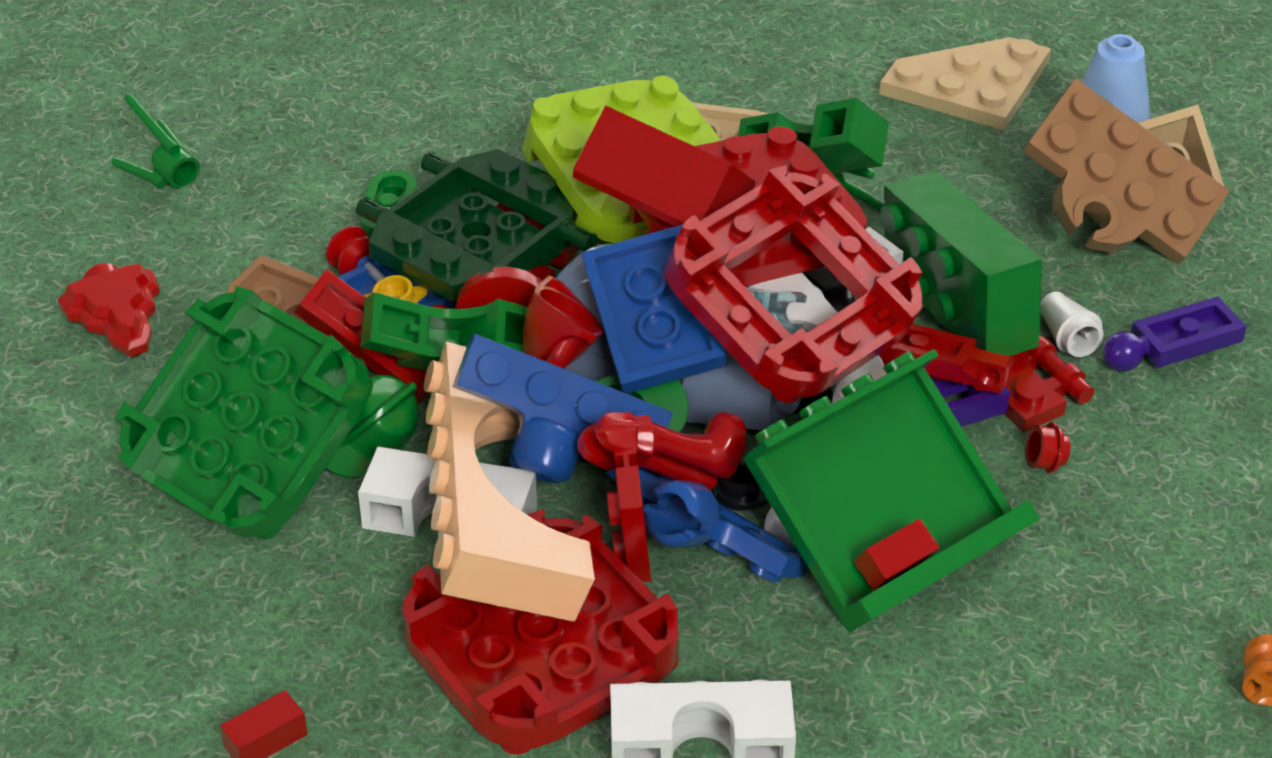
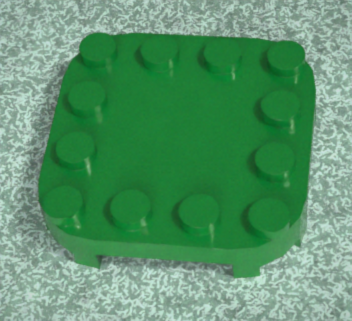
M235 286L234 292L223 293L206 303L198 298L190 306L185 314L194 320V323L134 408L123 401L115 418V421L121 424L119 445L122 454L118 458L130 470L226 532L243 538L256 537L266 540L273 538L279 532L281 526L298 510L357 422L367 398L372 392L373 383L370 377L366 375L362 363L332 335L327 336L261 299L253 290Z

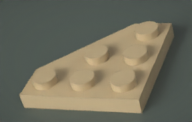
M1008 37L899 58L880 81L879 94L1005 130L1048 64L1051 48L1037 45L1031 40Z

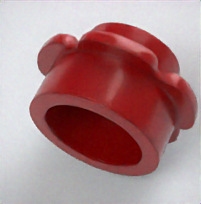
M1049 422L1046 426H1033L1028 434L1025 446V457L1028 466L1046 469L1047 474L1057 471L1059 466H1064L1069 459L1070 439L1068 435L1063 434V430L1055 422Z

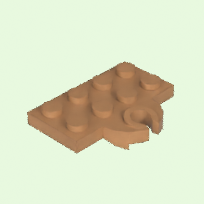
M1077 78L1068 86L1022 150L1061 179L1053 195L1052 215L1058 216L1062 227L1068 235L1075 231L1083 222V212H1091L1099 218L1102 229L1096 230L1087 239L1085 247L1097 251H1106L1107 256L1125 250L1135 239L1140 237L1172 262L1180 264L1187 257L1230 192L1226 187Z

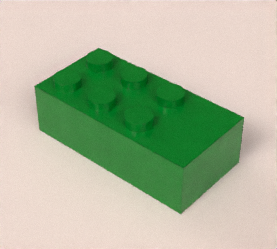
M937 171L884 185V206H882L880 211L884 227V238L903 251V262L912 257L920 267L922 275L918 281L922 291V305L933 314L934 318L953 334L977 339L976 347L982 350L1011 356L1039 347L1042 259Z

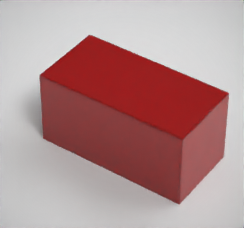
M919 518L867 548L854 563L872 590L875 591L928 560L940 547Z
M286 690L220 725L224 748L232 758H267L308 735L305 713Z

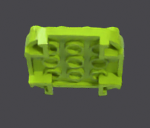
M657 76L652 81L631 80L554 94L549 97L538 98L533 103L522 146V152L526 161H541L578 214L575 224L591 233L597 234L598 238L610 243L622 242L643 236L649 229L645 221L633 224L629 213V204L573 178V168L605 105L693 146L721 141L696 106L679 91L677 82L667 76Z

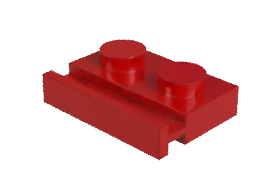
M636 447L614 450L618 491L607 492L610 525H622V529L612 530L614 554L623 563L627 562V567L642 582H652Z

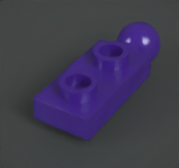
M1217 296L1134 321L1131 333L1120 331L1107 338L1103 345V358L1110 368L1119 372L1135 369L1145 355L1157 368L1243 342L1247 326Z

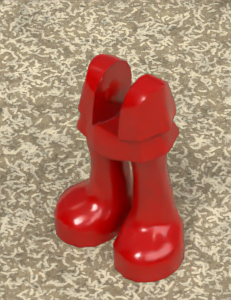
M725 411L714 414L703 433L693 432L689 434L677 432L652 422L650 415L634 416L632 412H608L600 417L596 424L588 426L580 434L577 447L584 459L608 471L613 468L616 470L614 450L636 447L638 468H645L672 480L694 481L712 490L717 484L718 477L729 479L735 473L745 449L746 429L741 416Z

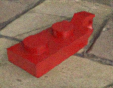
M916 324L911 325L907 334L901 340L879 354L884 366L909 351L912 352L916 359L935 349L939 356L924 367L932 379L961 382L963 385H972L978 391L1002 393L1007 383L1011 361L1010 356L977 348V339Z

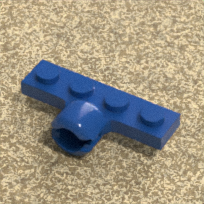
M477 334L470 336L452 386L514 411L519 416L520 427L509 456L510 463L514 468L536 472V479L549 483H561L571 479L580 454L577 447L578 437L588 426L596 424L604 414L608 412H632L634 416L650 415L652 422L667 428L673 414L672 411Z
M639 467L642 502L645 504L643 508L645 524L650 535L659 544L670 548L699 547L706 542L709 546L722 553L732 556L739 553L752 561L749 568L754 573L774 582H779L781 578L803 577L808 566L796 547L717 502L714 494L705 485L694 481L672 480ZM614 468L610 471L607 470L606 475L617 481L616 470Z

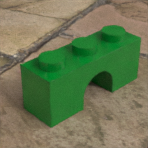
M855 97L816 105L813 125L793 122L779 112L742 118L740 120L738 136L768 133L774 127L790 128L797 134V140L813 150L832 174L882 166L889 122Z

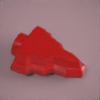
M103 263L91 267L85 273L83 279L69 284L65 293L58 299V305L69 321L82 324L88 332L105 336L112 347L126 355L139 357L140 354L148 352L152 336V329L148 319L156 311L153 298L160 294L159 285L154 271L145 269L140 263L121 268L113 264Z

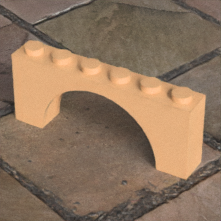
M446 342L439 362L434 360L430 362L424 381V391L431 393L426 411V424L432 425L433 428L427 450L428 458L434 459L429 492L436 494V502L431 518V529L438 531V540L433 555V567L440 569L442 594L575 622L595 580L590 542L561 533L534 520L511 504L491 484L478 462L475 450L493 442L515 439L520 427V419L510 409L452 387L466 346Z

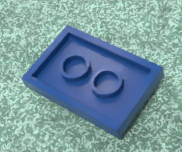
M683 225L582 252L584 266L622 392L626 394L727 366L722 344L679 300L664 278V269Z

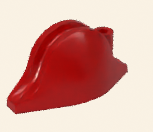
M548 275L536 286L526 310L523 325V353L565 369L569 364L581 357L599 339L604 329L595 316L564 282Z

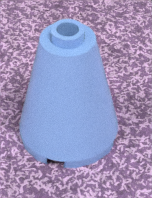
M1116 34L1102 40L1098 44L1081 82L1138 123L1151 119L1143 46L1133 37L1124 34Z

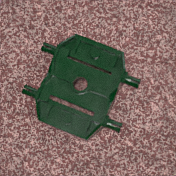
M499 149L463 157L457 161H448L429 151L422 158L421 168L436 175L392 207H384L369 197H363L364 201L362 199L359 200L356 206V214L376 224L369 240L370 258L452 302H457L460 289L470 277L479 272L481 276L492 272L493 268L504 266L529 271L551 262L571 245L585 252L595 247L598 241L597 234L591 233L575 224L578 214L550 174ZM487 197L517 212H505L489 204ZM523 215L533 219L534 221L544 225L545 227L539 229L525 222V217Z

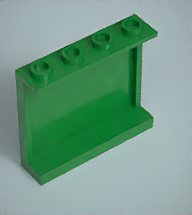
M935 349L916 359L911 351L899 356L883 367L886 375L875 381L869 373L856 379L841 390L844 398L831 404L827 396L813 402L798 413L802 420L790 427L787 426L784 419L770 425L755 436L759 445L743 458L843 626L849 633L1040 520L1029 500L1014 509L1010 507L924 367L939 356ZM920 518L940 548L928 560L873 591L854 561L867 548Z

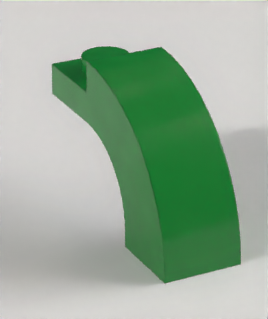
M374 292L365 298L361 347L397 356L398 365L427 370L432 360L439 362L446 342L467 347L470 336L474 334L523 352V325L527 307L496 299L489 304L475 308L444 309L425 306Z

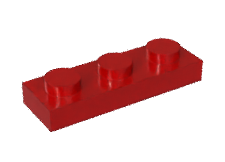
M326 269L300 302L294 313L327 336L332 335L352 355L363 359L366 366L376 374L391 375L402 380L405 384L414 382L417 386L414 395L417 403L420 404L429 393L424 391L427 370L398 365L397 356L362 348L361 337L366 297Z

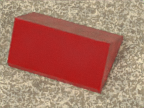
M606 105L573 168V178L675 227L683 225L693 215L701 221L755 188V181L732 163Z

